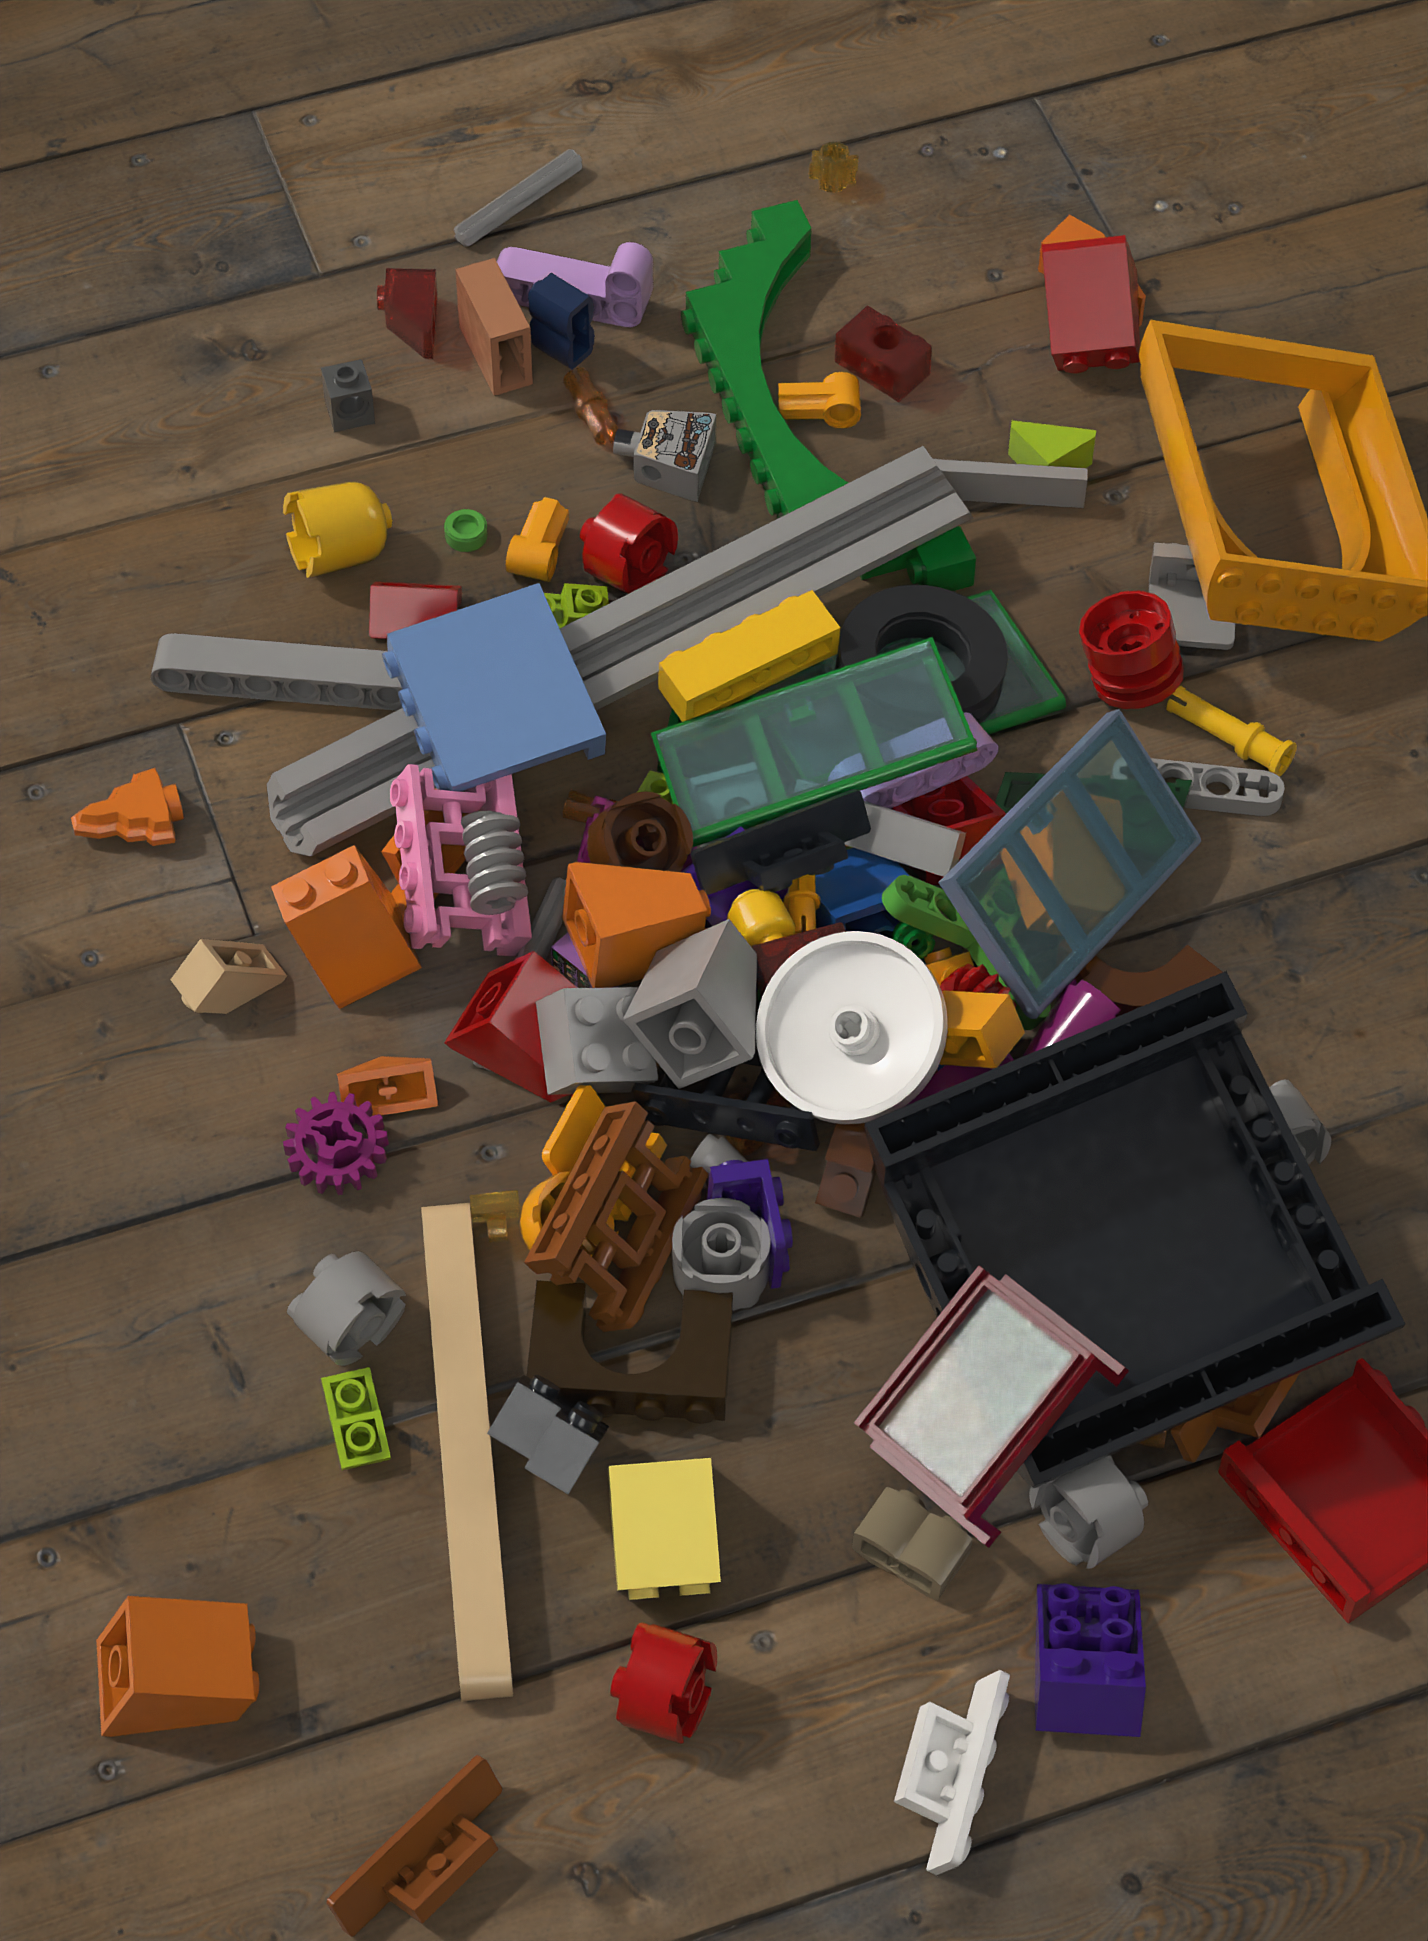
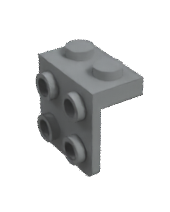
M1154 543L1149 572L1148 593L1157 595L1167 603L1172 615L1178 645L1222 650L1231 649L1235 640V623L1210 620L1189 545Z

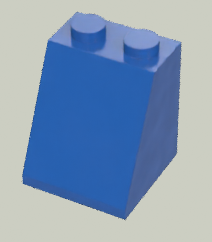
M857 848L847 849L848 859L835 863L834 869L827 873L815 875L816 893L820 896V906L816 910L817 939L835 933L851 931L870 932L891 938L895 926L901 921L894 918L886 910L882 902V893L899 875L908 874L897 861ZM915 939L911 945L917 944L918 939ZM921 958L920 960L926 964L924 958Z

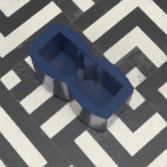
M552 272L543 280L534 283L528 293L529 312L532 316L529 324L531 343L539 350L573 370L593 350L595 341L594 329L591 326L594 313L593 300L589 295Z

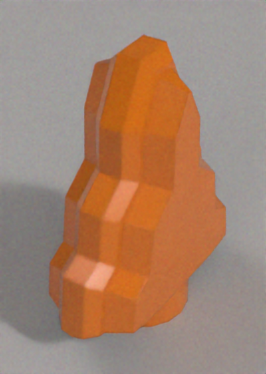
M156 768L133 774L131 782L115 787L108 799L91 803L71 817L74 833L77 836L102 839L117 835L127 842L146 840L152 846L175 843L176 839L172 822L184 820L176 784L163 786Z

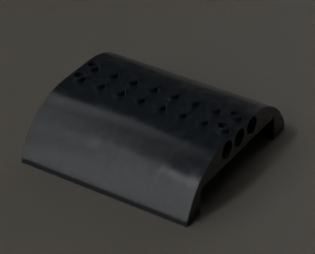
M1227 971L865 1123L871 1155L889 1209L936 1317L940 1315L979 1265L998 1281L1005 1274L1129 1370L1117 1387L1097 1371L1092 1375L1017 1470L1020 1476L1033 1488L1405 1326V1322L1384 1280L1381 1279L1368 1284L1241 1033L1248 1012ZM989 1289L948 1339V1343L969 1388L1000 1446L1004 1444L1073 1356Z

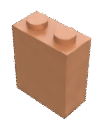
M492 258L455 269L459 327L493 395L532 385L530 326L496 259Z

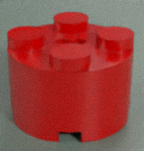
M621 493L616 494L599 512L596 518L591 517L587 519L581 528L580 539L584 542L582 556L584 571L628 594L665 576L669 568L663 566L668 552L675 555L678 544V529L675 522L662 513Z
M641 1622L637 1625L632 1636V1654L627 1667L620 1666L612 1680L610 1695L619 1699L616 1719L624 1726L683 1744V1736L692 1737L708 1705L712 1688L705 1686L706 1669L716 1672V1645L713 1642L656 1624L649 1625Z

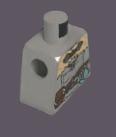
M651 410L646 414L641 432L617 429L613 453L634 457V479L638 483L698 502L716 444V414Z

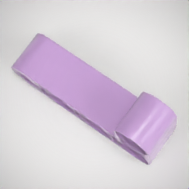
M632 242L623 243L618 247L611 267L517 247L503 249L497 259V263L519 305L529 307L528 293L534 283L543 280L552 272L592 298L594 304L593 321L622 327H634L641 322L653 290L652 255L644 246Z
M965 712L964 715L972 735L977 741L978 751L861 790L863 800L891 809L983 769L995 758L998 752V745L970 713ZM944 720L879 748L884 764L888 765L953 743L954 741ZM862 756L842 764L831 776L829 784L867 772Z

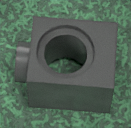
M362 359L322 367L324 401L334 432L375 424L372 388Z

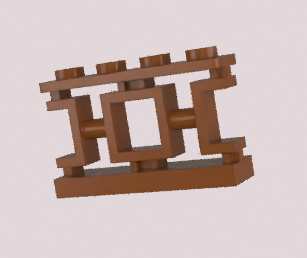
M636 1101L604 1107L524 1262L536 1274H552L550 1280L555 1285L575 1283L577 1278L580 1277L598 1294L588 1315L594 1320H598L596 1326L603 1332L631 1329L641 1319L644 1313V1305L654 1285L663 1275V1267L672 1250V1237L675 1225L682 1216L684 1218L698 1203L702 1195V1188L709 1175L703 1167H689L692 1161L686 1156L668 1158L663 1163L645 1146L654 1125L649 1120L645 1121L648 1112ZM624 1160L636 1169L632 1178L623 1170L619 1171ZM650 1184L658 1191H662L657 1202L647 1193ZM617 1199H620L637 1215L625 1241L606 1224ZM585 1237L597 1247L592 1257L584 1249H579ZM611 1261L620 1269L624 1268L618 1280L607 1271Z

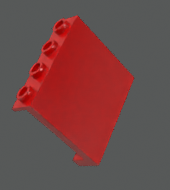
M1363 1357L1356 1362L1353 1375L1289 1419L1247 1447L1238 1440L1223 1451L1218 1471L1220 1476L1348 1624L1428 1569V1430L1419 1412L1410 1405L1406 1406L1393 1392L1391 1383L1384 1373L1378 1369L1373 1370Z

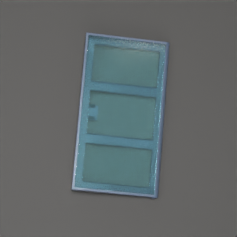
M1120 709L1106 713L938 883L1005 985L1011 988L1010 992L1024 1014L1031 1019H1036L1201 843V837Z

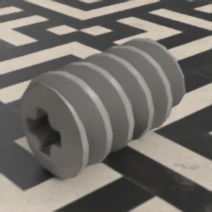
M477 811L462 817L461 825L464 829L462 838L466 845L464 856L468 862L466 873L470 879L468 890L472 896L470 906L473 911L484 915L507 912L514 908L516 901L526 897L529 893L527 886L519 883L526 877L525 869L517 866L524 860L523 852L516 849L522 844V837L514 832L519 829L520 821L515 816L504 815L494 811Z

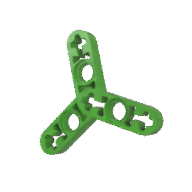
M1001 867L988 880L975 901L1034 990L1039 983L1008 932L1019 914L1012 894L1006 888L1008 883ZM899 875L883 891V905L894 918L967 948L977 966L983 964L990 975L998 974L943 889L912 876ZM939 909H940L945 915H947V917H948L949 919H947L945 916H943V915L941 914V912L939 911ZM999 976V982L1003 986L1007 987L1001 979V977ZM1009 991L1008 993L1017 1005L1015 1009L1024 1030L1036 1028L1051 1010V1005L1049 1004L1036 1019H1031L1024 1014L1011 992Z

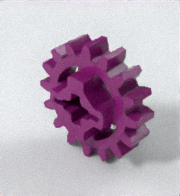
M329 1092L328 1103L321 1104L315 1096L310 1098L312 1109L307 1112L304 1109L297 1108L295 1114L299 1124L287 1123L285 1127L287 1137L290 1139L283 1141L285 1155L290 1156L287 1161L291 1173L300 1171V1182L304 1186L316 1180L317 1191L320 1194L325 1192L328 1185L335 1186L337 1195H343L344 1184L351 1183L356 1190L362 1189L360 1178L366 1175L369 1178L375 1179L377 1171L374 1163L385 1164L387 1160L383 1147L388 1146L389 1141L387 1131H382L385 1128L383 1117L381 1114L372 1116L373 1110L369 1101L357 1107L355 1095L352 1093L348 1094L344 1102H338L335 1092ZM355 1123L365 1131L368 1139L363 1138V1133L354 1130ZM305 1148H309L310 1154L317 1155V1164L307 1156Z

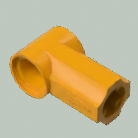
M836 372L828 375L823 382L778 383V410L784 420L824 419L829 426L834 428L852 427L861 418L859 380L851 373Z
M544 497L541 501L533 503L521 534H515L510 541L506 556V572L547 582L552 579L558 559V546L569 521V510L564 508L558 500Z

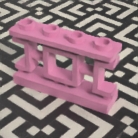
M408 764L391 784L390 802L392 806L396 807L397 825L394 839L396 847L400 848L402 866L399 873V884L401 889L405 890L407 907L404 913V928L406 932L410 933L411 947L413 949H422L427 943H432V947L441 948L451 937L450 927L481 929L484 951H493L497 948V955L515 956L532 938L527 896L516 901L514 908L501 914L484 915L473 911L470 906L472 896L468 890L470 881L468 875L444 873L441 844L466 846L462 838L464 831L461 825L462 813H473L479 810L494 811L517 817L512 774L466 789L465 792L435 790L432 769L423 768L419 772L418 765ZM424 810L443 811L444 823L429 822L425 827ZM523 862L517 866L523 868ZM433 893L453 894L454 907L439 906L435 910Z

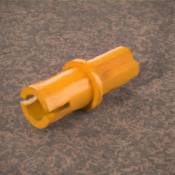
M807 874L792 880L793 884L788 887V894L783 899V903L795 923V934L790 942L793 946L799 943V934L802 931L803 943H811L817 940L816 910L820 906V896L816 893L815 875Z

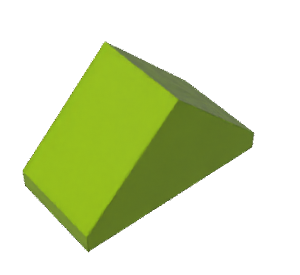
M1012 420L1008 455L1017 464L1087 468L1092 465L1096 430Z

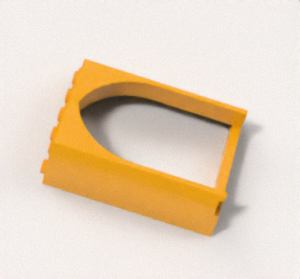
M1150 320L1139 351L1141 380L1210 620L1381 642L1406 629L1422 617L1428 616V517L1375 357L1349 351ZM1174 368L1310 389L1298 408L1339 536L1342 551V569L1258 558L1235 535L1219 512L1210 493Z

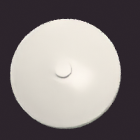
M861 931L841 932L819 938L790 956L776 971L767 985L760 1002L756 1020V1043L759 1058L766 1075L776 1090L798 1109L812 1112L813 1117L838 1124L866 1123L900 1109L912 1101L925 1088L938 1068L945 1049L948 1032V1017L944 996L929 968L901 943L880 934Z

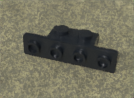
M852 789L695 849L691 852V857L700 889H703L707 895L746 880L764 891L775 892L790 887L793 884L792 880L807 874L821 875L834 869L835 863L848 859L844 842L868 834L871 831V826L861 791Z

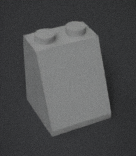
M730 919L656 952L623 1021L678 1089L753 1058L755 1054L756 952Z

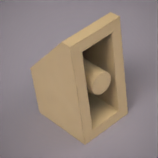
M200 939L170 980L181 993L183 1003L194 1012L227 1014L281 984L287 975L263 944Z

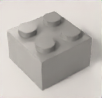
M639 987L563 988L536 1001L548 1095L574 1094L579 1085H590L596 1093L631 1092L635 1083L648 1085L658 1081L656 1060L623 1021Z

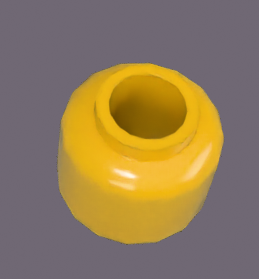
M751 889L743 892L733 901L727 914V920L730 919L757 954V959H772L781 955L795 934V923L779 895L769 890Z

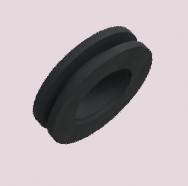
M903 585L888 588L867 597L850 612L840 633L835 670L878 656L877 653L887 644L900 639H928L933 637L935 642H939L952 650L964 664L965 672L956 680L951 681L963 713H970L980 724L991 714L999 701L1007 668L1008 651L1005 638L998 624L977 603L961 594L940 587ZM892 677L856 690L869 724L892 735L904 738L945 720L931 686H918L903 682L897 677Z

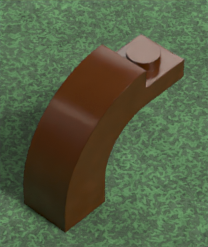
M1063 940L1056 944L1053 968L1069 953ZM1186 945L1165 965L1152 971L1139 973L1113 968L1095 955L1074 979L1077 984L1084 980L1106 995L1121 1010L1116 1015L1118 1017L1218 975L1222 971L1189 945Z
M836 1123L825 1160H827L815 1203L861 1218L864 1216L877 1172L866 1136L865 1123Z

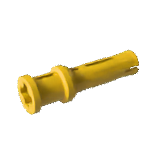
M1179 686L1172 695L1186 702V706L1169 698L1166 708L1168 712L1178 715L1218 737L1220 740L1234 746V751L1240 759L1248 760L1250 758L1269 769V772H1273L1279 777L1290 766L1297 750L1295 742L1279 740L1267 733L1265 726L1259 722L1246 724L1189 692L1183 686Z

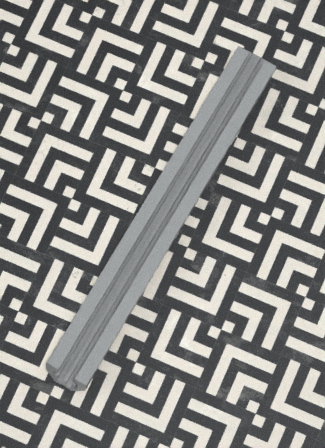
M921 446L560 628V631L595 710H598L657 680L659 662L663 661L669 654L693 647L715 632L722 633L733 628L753 614L760 615L773 609L788 597H798L811 590L819 597L974 517L925 447ZM403 708L272 773L267 783L270 818L277 831H280L283 836V840L290 852L313 856L396 813V807L392 806L390 802V788L393 780L401 774L408 764L418 765L419 772L423 768L431 769V767L435 766L430 753L423 755L420 751L414 729L419 727L414 715L407 717Z

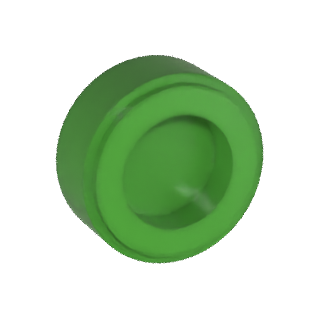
M462 509L453 512L445 520V540L451 548L461 552H470L479 549L485 544L488 537L487 521L481 513L471 509Z

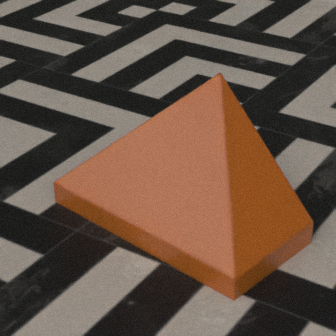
M381 1056L337 1074L341 1102H344L348 1094L352 1093L355 1095L357 1107L366 1101L371 1103L372 1116L438 1106L432 1061L429 1058Z

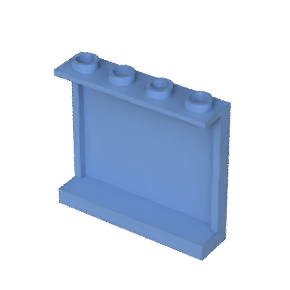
M539 583L387 634L388 651L382 653L383 662L391 679L397 677L403 689L398 691V695L405 715L407 717L414 715L419 728L414 729L421 753L423 755L430 753L435 766L431 767L437 790L461 792L580 750H584L588 760L605 754L606 732Z

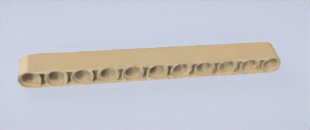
M470 1203L421 1207L461 1701L513 1697L491 1437L487 1434L490 1425Z

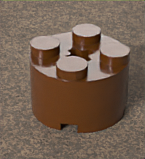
M647 791L630 794L601 812L589 826L587 840L589 860L592 864L680 872L693 846V833L690 822L678 805L675 803L671 804L666 799L660 797L662 795ZM642 840L644 843V848L642 846H638L636 841Z

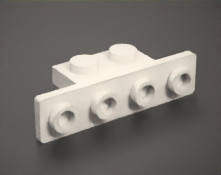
M998 1670L977 1681L966 1719L932 1702H928L919 1708L894 1802L938 1823L926 1868L928 1872L934 1875H939L958 1867L964 1862L971 1848L969 1831L972 1819L979 1810L984 1798V1789L981 1787L986 1767L990 1764L996 1752L997 1743L994 1740L998 1720L1003 1716L1009 1702V1694L1006 1690L1010 1674L1002 1670Z

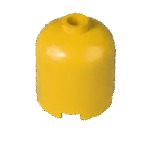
M345 482L289 492L284 497L283 514L292 513L294 531L286 533L287 541L298 570L306 569L307 578L367 563L375 559L384 549L387 529L392 527V516L386 503L381 504L378 496L369 486L358 482Z

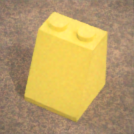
M711 1458L608 1466L607 1474L617 1590H628L629 1600L658 1598L659 1587L679 1586L680 1596L710 1593V1583L721 1582Z

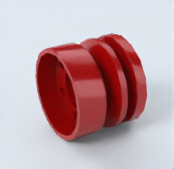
M1139 590L1119 592L1104 597L1095 603L1082 617L1079 635L1098 698L1109 706L1121 709H1139L1160 703L1176 691L1183 681L1185 667L1180 655V647L1176 640L1172 615L1167 603L1153 593Z

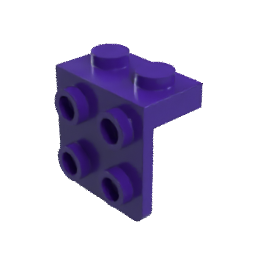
M768 1159L749 1162L729 1160L719 1166H711L707 1199L731 1198L742 1201L750 1206V1211L760 1220L761 1217L768 1226L771 1239L770 1289L781 1288L782 1273L789 1272L790 1269L787 1248H792L793 1239L789 1219L780 1218L778 1206H783L784 1202L780 1177H772Z

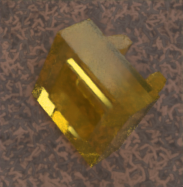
M518 1190L469 1195L472 1223L487 1222L489 1243L508 1241L506 1219L520 1217Z

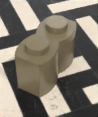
M886 1487L854 1532L852 1549L875 1566L895 1574L904 1583L925 1596L939 1600L970 1555L973 1539L968 1535V1531L951 1516L940 1517L929 1513L925 1509L923 1501L914 1493L904 1489L897 1491Z

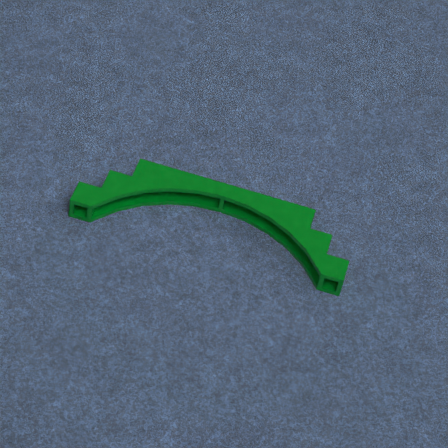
M798 200L751 211V229L746 231L748 244L719 251V269L714 270L715 284L687 291L686 309L681 310L683 329L687 335H693L697 359L700 364L706 363L711 389L714 394L720 393L725 419L728 424L734 423L739 449L742 454L748 453L751 459L750 468L753 479L757 485H763L767 509L771 516L777 515L778 518L848 484L847 481L826 468L794 436L773 403L761 367L760 348L766 321L780 292L811 256V226ZM956 526L864 573L860 578L865 580L907 568L908 576L913 584L918 583V585H928L956 591L974 586L976 556L961 526Z

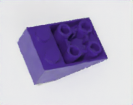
M1065 1583L1055 1585L1037 1584L1035 1650L1036 1731L1141 1737L1146 1681L1139 1590L1123 1589L1116 1586L1100 1588L1072 1586Z

